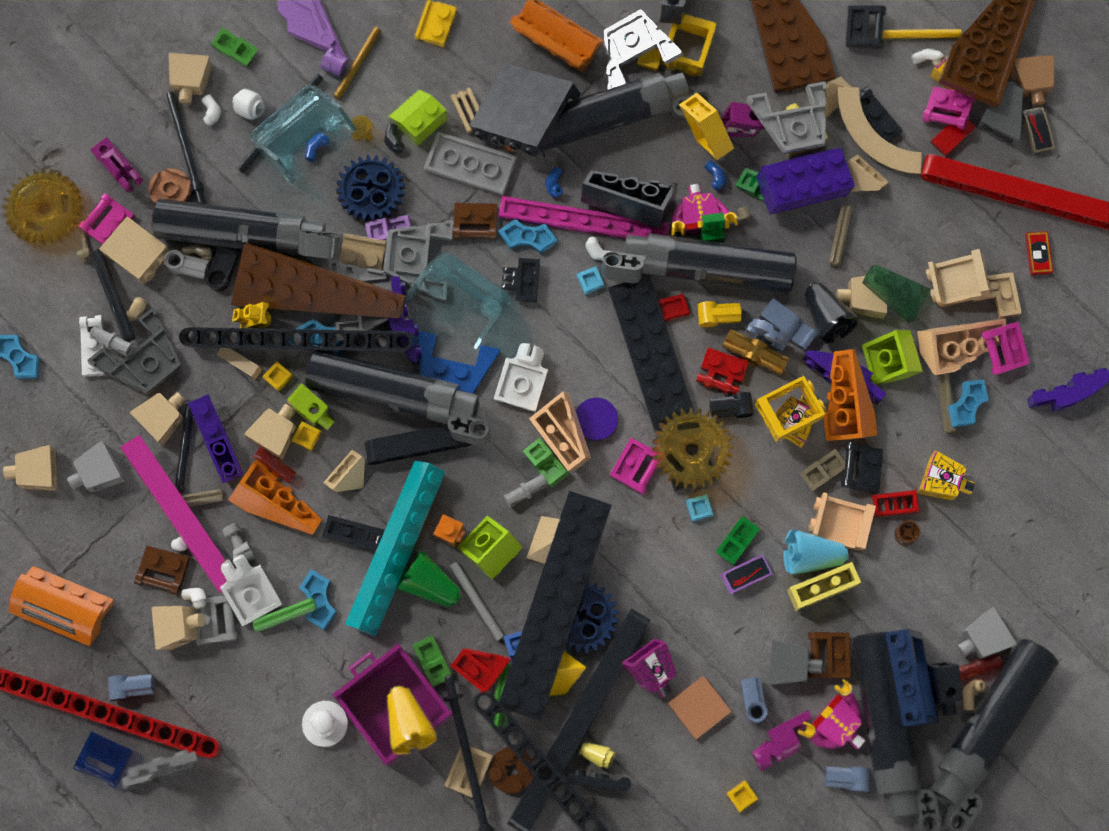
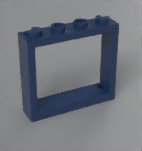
M909 628L886 632L903 726L919 727L939 723L922 633ZM891 639L897 640L898 642L892 643ZM912 713L914 720L907 721L906 714Z

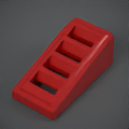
M917 490L872 495L873 506H876L874 517L920 513ZM907 497H911L912 508H908ZM893 498L894 510H890L889 499ZM898 498H902L903 509H899ZM880 499H884L885 511L882 512Z

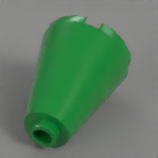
M419 551L414 558L416 561L409 565L399 581L397 589L445 607L455 606L461 597V594H459L460 588L425 552Z

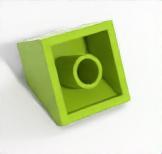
M418 90L388 116L416 146L420 145L448 120L446 109L432 95Z
M894 330L862 344L868 370L874 373L871 380L876 386L903 380L923 372L913 336L909 330Z
M486 516L457 546L476 567L491 579L498 575L523 548L508 530L489 516Z

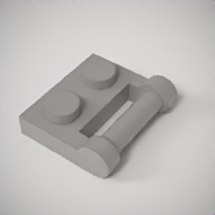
M225 595L206 598L205 607L195 608L196 614L202 613L205 617V625L197 628L198 637L196 644L198 646L238 640V634L235 632L233 610ZM217 604H223L225 634H220Z

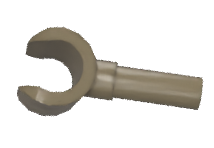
M747 206L737 210L738 223L747 222L750 219Z
M82 232L83 249L77 251V255L81 262L84 263L91 260V252L87 245V235L85 232Z

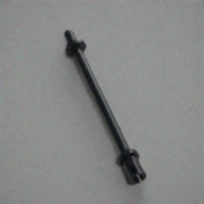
M449 674L444 678L448 697L443 698L444 702H450L479 821L478 831H495L494 827L488 824L458 700L463 698V693L457 694L453 676Z

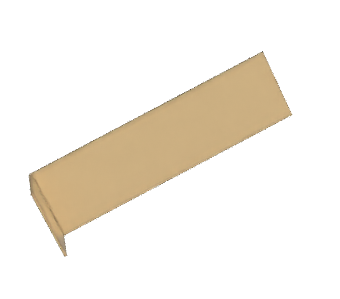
M220 348L216 354L250 375L254 380L263 370L260 366L231 348Z

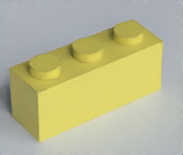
M851 562L794 585L787 590V593L795 611H799L855 588L861 581Z

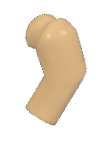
M135 298L129 311H126L130 322L138 320L143 315L146 309V303L143 298Z
M978 679L971 680L962 689L963 710H975L974 697L985 690L984 681Z

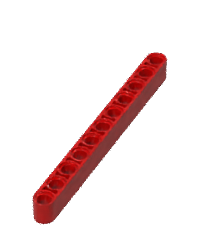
M937 155L925 156L921 172V178L925 181L1109 230L1108 201Z
M0 668V690L181 750H188L190 753L195 752L196 755L205 758H216L222 751L221 743L215 738ZM21 679L22 687L16 691L14 684L17 680ZM39 686H42L44 693L41 697L37 698L35 691ZM60 693H64L65 700L62 704L58 705L56 698ZM81 700H85L86 708L79 712L77 708L78 703ZM102 707H106L108 713L105 718L101 719L99 717V710ZM123 714H128L129 721L126 725L122 726L120 724V717ZM148 720L151 725L150 729L143 733L141 725L144 721ZM169 727L172 735L169 739L164 740L162 732ZM191 734L193 743L191 746L185 747L183 743L184 738ZM212 741L215 745V750L211 754H207L205 752V745Z

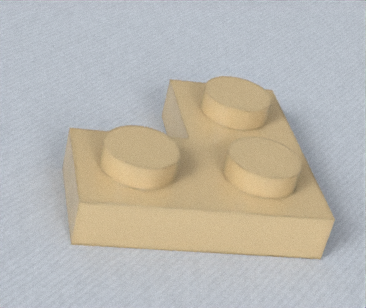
M1013 272L988 276L992 295L973 299V301L994 298L999 319L1020 316L1022 312Z

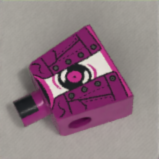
M730 102L721 116L729 137L753 138L761 129L766 130L748 104Z
M653 639L622 662L623 666L642 689L649 692L657 690L660 697H665L672 692L668 681L674 678L677 672L665 641Z

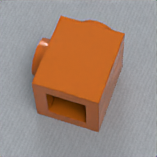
M443 514L433 535L435 539L455 548L457 543L462 542L466 531L464 530L463 523Z

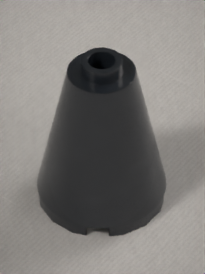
M813 283L807 287L805 298L822 343H834V338L840 336L842 339L857 327L858 316L825 285Z

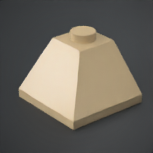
M541 516L526 557L527 559L545 564L560 519Z

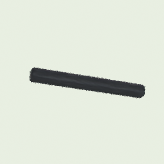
M96 249L90 253L122 339L127 342L133 341L135 339L134 331L104 255L100 249Z

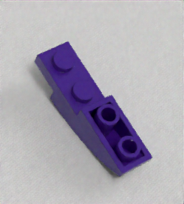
M400 276L391 277L392 291L406 295L405 283L400 282ZM405 303L401 318L387 317L391 331H409L415 337H419L418 324H414L413 319L404 320V316H408L407 303ZM405 335L400 339L403 347H407L409 344V339ZM420 345L415 346L412 350L403 351L404 355L413 365L418 364V359L421 358Z
M807 351L802 359L805 361V365L813 371L817 370L820 372L824 380L832 384L830 374L833 354L821 351ZM860 365L871 402L878 405L886 393L869 381L874 373Z
M1107 368L1095 370L1094 374L1086 375V372L1077 373L1067 382V385L1054 387V390L1047 392L1046 389L1033 391V394L1027 399L1028 406L1031 408L1050 404L1052 412L1074 406L1086 400L1109 382V371H1107Z
M209 394L189 402L188 405L222 483L244 475Z

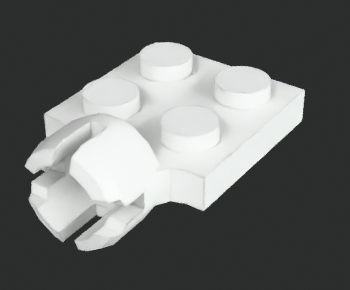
M521 343L515 358L510 359L506 357L494 400L536 412L548 369L541 367L544 356L543 349L534 345L532 354L529 356L530 344Z
M239 554L233 556L236 569L229 559L221 565V571L227 582L220 586L243 627L281 606L282 602L261 565L251 567L245 556Z

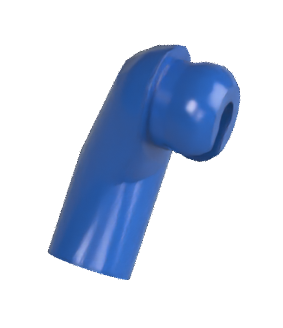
M317 133L308 141L305 160L315 161L317 148L320 145L325 147L329 144L330 139L327 135Z
M709 160L704 168L714 176V181L711 183L712 187L716 190H721L726 185L725 171L712 160Z
M556 166L553 167L545 180L548 194L554 198L559 197L563 192L562 187L560 188L558 183L563 171Z

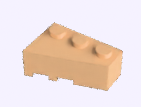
M563 391L529 418L568 471H576L591 459L570 393Z

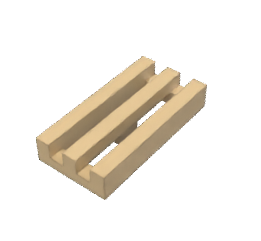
M467 88L464 92L460 91L457 95H451V99L467 134L474 131L469 126L458 100H462L471 121L474 115L465 97H469L476 113L479 106L471 89Z

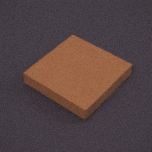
M704 676L668 703L669 707L695 740L732 712Z

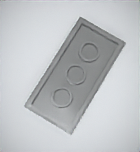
M437 131L423 170L442 178L504 196L517 162V156Z

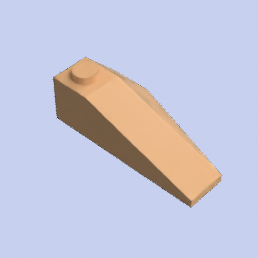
M1006 319L917 331L920 354L934 375L955 372L966 363L976 360V357L989 352L986 340L982 338L981 333L1006 325ZM997 335L994 336L996 347L1000 345Z

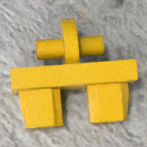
M262 302L255 305H246L243 309L236 308L233 310L232 321L239 323L240 328L269 327L272 321L270 313L266 311L269 303Z

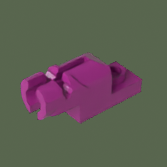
M107 137L90 149L108 173L126 192L134 191L128 180L133 179L138 186L142 184L143 178Z
M808 710L766 732L770 741L766 740L751 752L761 771L772 766L771 757L776 762H781L796 754L801 744L793 728L799 731L806 727L803 722H807L812 718Z

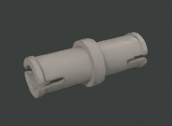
M94 326L91 329L89 338L104 344L105 348L109 350L114 349L126 357L130 356L133 352L134 344L119 338L118 334L114 332L109 333L98 326Z
M539 474V476L527 483L522 482L517 489L503 495L508 507L511 508L526 498H532V494L547 487L548 484L544 476Z

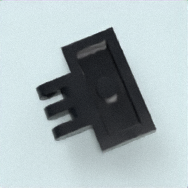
M519 258L518 268L503 267V273L511 274V276H502V281L510 282V284H502L501 289L516 291L515 301L537 303L540 259Z

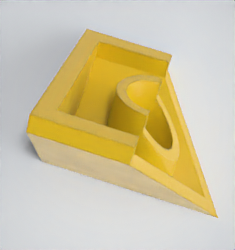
M565 651L549 696L566 695L586 669L584 665Z

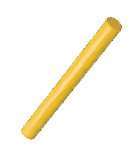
M961 29L883 30L882 39L960 38L962 31Z

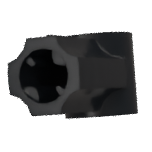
M741 392L732 395V397L709 400L712 419L735 416V418H746L754 415L751 392Z

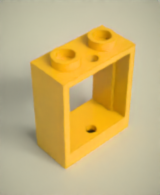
M685 14L681 25L672 24L668 38L673 42L677 29L706 37L700 60L698 62L680 57L666 64L662 57L661 65L669 70L677 69L684 71L690 76H701L717 23Z
M698 93L679 104L697 143L711 156L718 160L734 149L718 111Z
M804 376L756 400L755 406L776 443L818 422L825 416L824 411H826L823 402L821 399L817 400L813 393L815 392L813 384L810 380H806ZM799 388L814 415L784 430L769 403Z

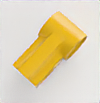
M705 301L697 304L700 327H714L724 323H741L740 303L717 304L713 301Z

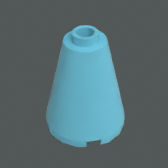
M790 530L785 538V543H788V551L784 550L783 552L784 566L790 574L796 575L842 566L848 559V550L842 543L799 530Z

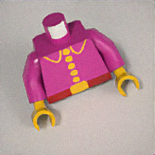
M700 184L690 185L688 187L690 196L682 198V203L676 206L671 218V234L674 235L676 231L681 232L682 237L701 234L702 215L722 212L725 219V228H729V223L738 225L737 215L730 212L719 199L714 198L712 193L702 194Z
M843 679L844 687L842 689L837 685L834 687L840 694L833 697L811 724L803 722L807 727L805 732L798 731L800 735L807 737L818 747L834 749L836 747L840 748L848 742L857 750L865 742V739L856 732L862 724L857 699L852 692L851 684Z

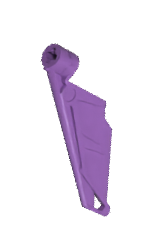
M278 0V12L287 20L288 34L326 51L321 62V69L342 77L346 71L349 58L345 57L321 1Z

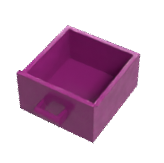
M399 643L377 660L370 651L348 667L354 678L332 694L382 762L388 767L405 755L394 754L391 748L387 696L393 688L403 686L410 689L435 731L453 717L451 711ZM370 658L374 662L357 674L355 669Z

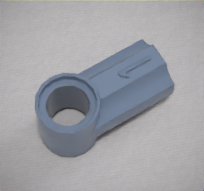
M153 675L108 677L109 701L127 700L134 696L154 694L155 681Z
M761 678L741 680L746 719L753 725L761 724L767 715ZM752 708H759L762 711V717L759 719L753 718L750 710Z
M825 767V787L870 792L871 768Z

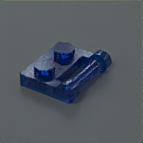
M91 731L73 769L78 772L84 771L107 782L108 786L116 788L134 750ZM88 756L115 768L113 774L87 763Z

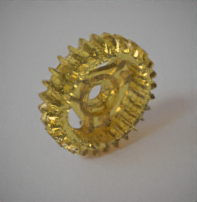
M42 168L41 173L38 174L33 169V175L31 176L25 172L26 178L18 177V184L11 183L14 189L13 191L7 190L10 197H4L7 204L2 207L6 211L3 214L7 219L6 224L19 239H23L27 244L32 242L33 245L37 246L40 242L45 247L46 241H49L54 246L55 239L62 243L61 237L64 235L69 238L67 232L69 230L75 232L76 230L73 228V225H79L80 222L77 218L83 217V214L80 212V210L84 209V206L81 204L83 198L80 195V190L74 181H71L67 175L63 176L60 171L55 174L54 170L50 169L47 174L46 170ZM40 186L27 197L22 199L25 196V194L29 192L31 189ZM63 194H68L69 207L66 213L63 212L61 197ZM44 204L50 205V211L47 214L39 212L40 207ZM30 222L45 228L43 231H35L26 228L25 224Z
M692 407L689 409L688 414L685 413L684 409H681L680 416L673 412V420L666 417L665 422L667 425L660 423L659 428L662 431H655L654 434L659 439L653 438L652 440L653 444L658 445L651 449V452L658 453L653 457V461H660L656 465L657 469L664 468L661 476L668 473V482L673 478L676 479L675 486H678L680 482H684V489L687 488L689 483L692 485L693 490H695L697 483L700 484L701 488L705 487V481L712 485V477L717 481L720 480L718 472L725 474L726 469L723 466L729 467L731 464L726 458L731 459L733 457V454L728 451L732 450L734 445L727 444L732 440V436H725L729 432V428L722 430L721 427L724 421L717 424V415L710 419V411H707L705 415H701V408L698 409L697 414H693ZM683 423H699L698 428L681 431L677 429V426ZM695 444L698 447V453L696 455H689L686 452V446ZM714 445L721 447L715 467L708 465ZM671 453L684 468L682 472L677 471L667 460L666 456Z

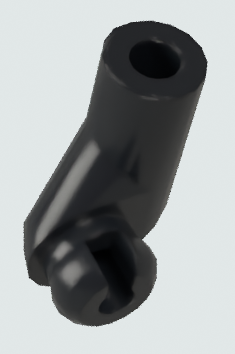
M388 123L384 143L390 151L401 153L404 150V143L400 142L396 137L398 126Z

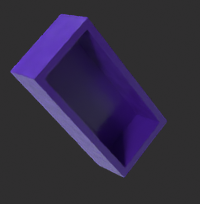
M841 147L762 166L756 175L770 215L845 197L855 187Z

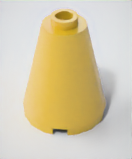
M403 686L393 688L387 696L390 739L393 753L398 755L411 753V748L417 747L419 751L433 744L436 741V732L410 689Z

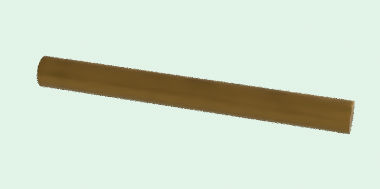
M374 27L333 95L336 99L341 100L382 32L378 27Z

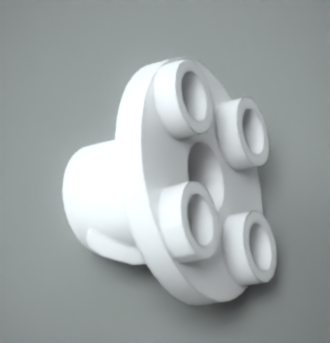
M320 701L311 705L305 712L302 720L304 735L311 743L320 747H330L340 742L348 728V718L345 711L338 704L331 701Z

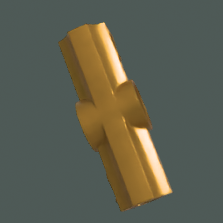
M732 329L722 345L723 348L741 356L743 360L749 361L748 364L756 367L761 366L781 376L789 360L788 357L770 349L765 342L756 338L750 339Z

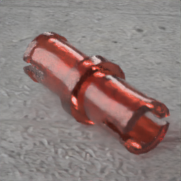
M262 446L253 455V458H256L265 465L270 473L274 472L286 481L287 484L297 473L281 462L282 459L280 457L276 458Z
M998 654L981 660L978 658L974 659L972 663L959 666L960 678L963 680L976 675L979 677L983 676L985 672L1002 668V661Z

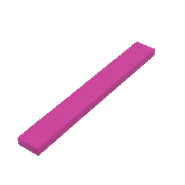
M502 196L499 211L500 219L512 221L516 219L524 223L546 224L549 227L626 239L627 234L648 237L649 233L668 236L670 223L666 222L659 229L616 214Z
M139 435L123 444L120 449L218 593L221 594L220 586L227 582L221 571V565L226 560L142 437Z

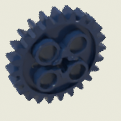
M368 154L364 161L359 156L358 163L351 160L352 167L344 166L346 173H339L342 180L336 181L337 186L340 187L336 189V193L340 195L337 197L338 201L343 202L341 204L342 209L348 208V216L354 213L355 220L362 216L364 223H366L368 218H371V221H375V217L382 219L384 214L391 217L390 210L398 211L395 204L402 205V200L399 197H405V193L402 191L405 189V183H402L404 178L403 175H399V168L393 169L394 162H390L387 165L386 157L379 161L378 155L374 157V160H371ZM361 174L367 175V178L364 180L357 179ZM380 178H388V181L384 184L378 182ZM356 194L363 195L360 200L353 199ZM378 197L384 198L382 203L377 204L374 202Z
M587 580L581 598L583 604L578 607L577 614L586 612L587 618L599 621L601 625L598 626L587 619L580 622L579 617L576 615L567 641L568 651L574 646L578 654L581 648H584L587 654L589 647L592 646L597 651L598 643L603 647L605 646L604 638L612 639L609 631L616 632L617 629L612 624L619 623V620L613 618V616L619 614V611L612 610L617 603L609 602L612 594L605 596V587L597 590V583L589 587V581ZM599 605L603 608L604 612L601 616H594L591 613V608ZM585 626L594 628L595 634L592 637L583 635L582 629Z

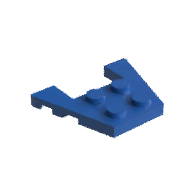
M419 331L417 342L421 348V358L419 359L420 375L459 384L463 392L475 393L481 380L488 373L492 363L500 353V349L481 345L475 366L433 357L437 335Z

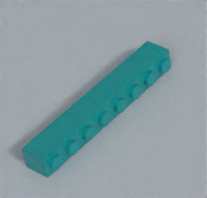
M414 461L345 625L376 637L445 475V471L427 462Z

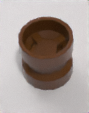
M910 520L902 522L894 532L895 540L903 546L913 544L920 536L918 524Z

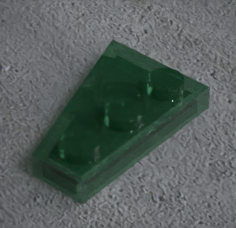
M878 265L870 267L862 282L908 323L915 320L930 291V288Z

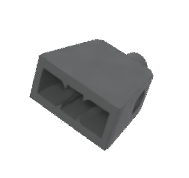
M772 641L771 686L808 683L809 673L822 674L823 660L810 659V650L808 648Z

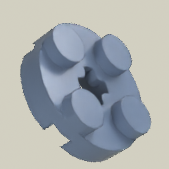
M751 319L746 329V332L755 336L754 338L770 344L774 349L783 352L790 340L788 334L783 330H780L778 333L773 329L775 325L761 319Z

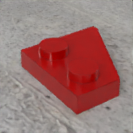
M463 648L450 667L481 692H489L512 661V658Z

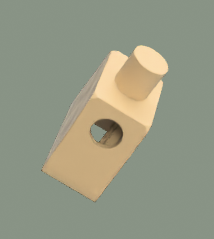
M169 53L170 86L173 92L180 93V103L191 104L192 94H204L213 65L209 56Z
M886 273L851 278L848 283V289H837L836 296L842 302H849V308L856 315L884 319L887 314Z
M178 392L168 401L161 393H158L133 409L130 413L163 446L183 421L184 417L177 409L186 400Z
M287 404L283 405L279 413L267 409L244 435L248 440L283 460L297 429L295 424L289 421L295 410Z
M50 445L17 453L15 455V465L4 466V478L6 480L16 479V485L22 489L58 490L56 450Z
M151 607L156 650H173L196 640L198 637L197 628L205 625L204 615L202 613L196 614L194 607Z

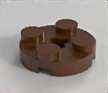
M508 747L498 751L490 761L489 777L493 785L504 793H518L525 790L533 779V776ZM524 752L525 760L527 762L532 761L530 756ZM515 764L516 771H518L517 775L507 776L506 766Z

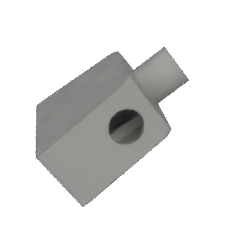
M103 441L97 443L73 462L77 473L67 478L73 490L84 484L90 492H96L126 481L108 445Z
M992 607L962 631L966 641L957 645V648L963 657L974 652L977 658L981 659L1013 647L1017 643L995 608Z

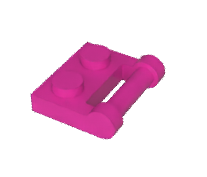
M933 87L927 108L923 114V121H935L955 125L959 129H965L975 99L955 90ZM934 110L942 111V112H947V113H952V114H958V115H961V116H960V118H959V117H954V116H949V115L934 113Z
M104 193L99 204L84 222L81 221L78 227L103 245L126 217L134 220L136 216ZM108 205L112 207L98 227L93 230L91 226Z
M1013 322L981 333L982 338L986 340L993 366L991 368L993 375L1030 364L1019 322ZM997 335L1005 360L1003 365H1001L994 336Z
M630 438L609 477L644 496L649 481L658 465L663 463L665 456ZM649 456L652 460L639 483L633 481L645 457Z

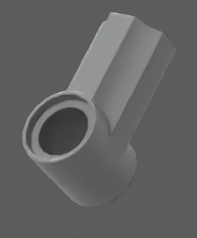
M177 250L169 251L164 257V262L172 274H183L205 280L210 265V262L207 260L184 255ZM174 259L181 260L177 266L170 265Z

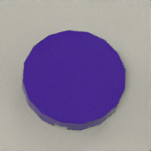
M598 397L587 399L576 410L584 438L587 440L602 441L612 436L617 428V410L606 399Z

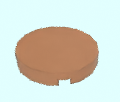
M168 168L153 176L149 184V194L154 203L159 198L188 202L192 194L191 182L182 171Z

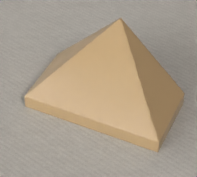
M842 77L829 81L826 85L824 118L829 117L839 108L837 88L851 87Z
M859 155L854 156L848 161V168L855 184L851 192L881 190L888 185L889 181Z
M351 450L323 483L335 492L364 488L365 458Z

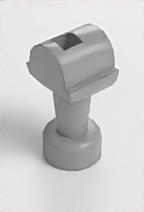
M233 523L223 528L222 533L224 537L230 538L233 544V556L242 554L248 562L256 559L248 542L244 543L239 536L241 529L238 523Z

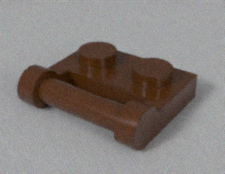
M454 203L453 240L477 238L496 241L497 203ZM460 226H490V230H460Z
M146 545L134 584L140 586L145 584L168 590L171 594L178 595L190 557ZM148 570L174 576L175 580L174 582L146 576Z
M808 632L811 659L820 660L819 640H826V671H822V674L809 673V678L849 679L850 632Z

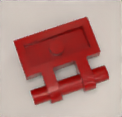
M708 347L700 368L707 371L708 374L705 376L698 373L696 382L704 384L703 386L707 388L713 387L722 390L724 394L728 395L730 393L734 395L738 393L740 388L732 385V382L742 383L749 361ZM714 374L727 378L726 382L714 379Z

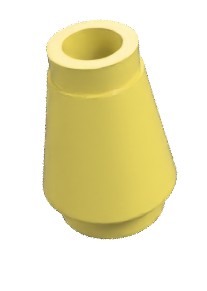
M587 742L583 743L579 753L601 769H609L615 756V752L611 751V748Z

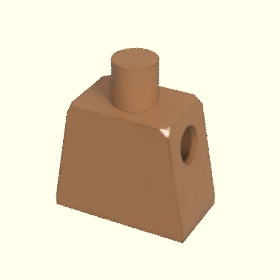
M1054 55L1018 58L1014 61L1011 70L1012 79L1023 89V98L1031 97L1034 107L1044 105V95L1050 94L1054 87Z

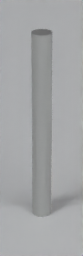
M458 562L451 564L450 568L496 641L504 638L501 630Z

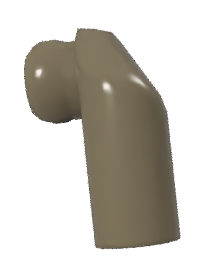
M195 243L182 247L184 255L198 254L202 256L203 260L210 261L213 259V251L207 245Z

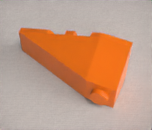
M855 349L835 351L830 374L832 380L831 390L827 394V399L829 400L828 410L824 416L826 441L876 436L878 434L875 412Z
M255 459L228 500L248 513L313 535L322 519L304 501H299L292 494L293 490L289 486L285 487L278 480L279 476L272 469Z

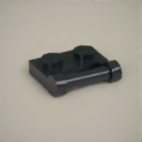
M848 6L846 48H884V39L882 38L884 16L886 15L885 6ZM869 15H875L874 38H868Z
M845 443L846 461L841 487L875 494L879 493L883 449L862 446L857 443ZM855 453H858L859 456L856 481H854L853 472Z

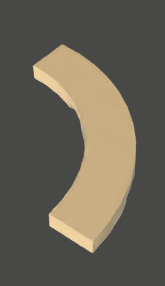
M838 87L840 113L847 131L856 144L868 156L880 164L901 172L921 174L922 152L898 148L880 137L870 126L863 113L859 97V87Z

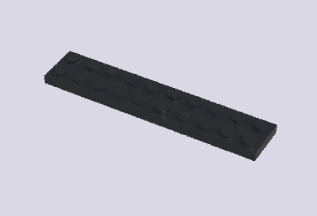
M644 276L636 283L624 282L608 287L661 454L665 456L664 463L674 492L715 480L717 477L650 276Z
M569 491L499 702L506 710L538 721L542 720L612 504Z

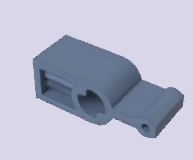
M774 298L759 317V319L775 325L773 329L778 333L780 330L787 333L790 340L804 351L818 334L816 330L803 323L799 316Z

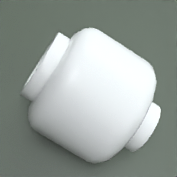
M249 89L239 91L233 98L235 113L249 120L260 117L265 110L263 97Z

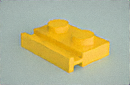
M427 0L415 39H421L424 42L445 47L457 7Z

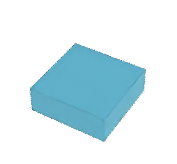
M597 266L576 274L584 295L605 287Z
M707 494L686 500L692 522L714 515Z

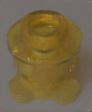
M364 115L354 117L350 124L353 131V140L365 139L370 141L373 138L371 133L373 123Z

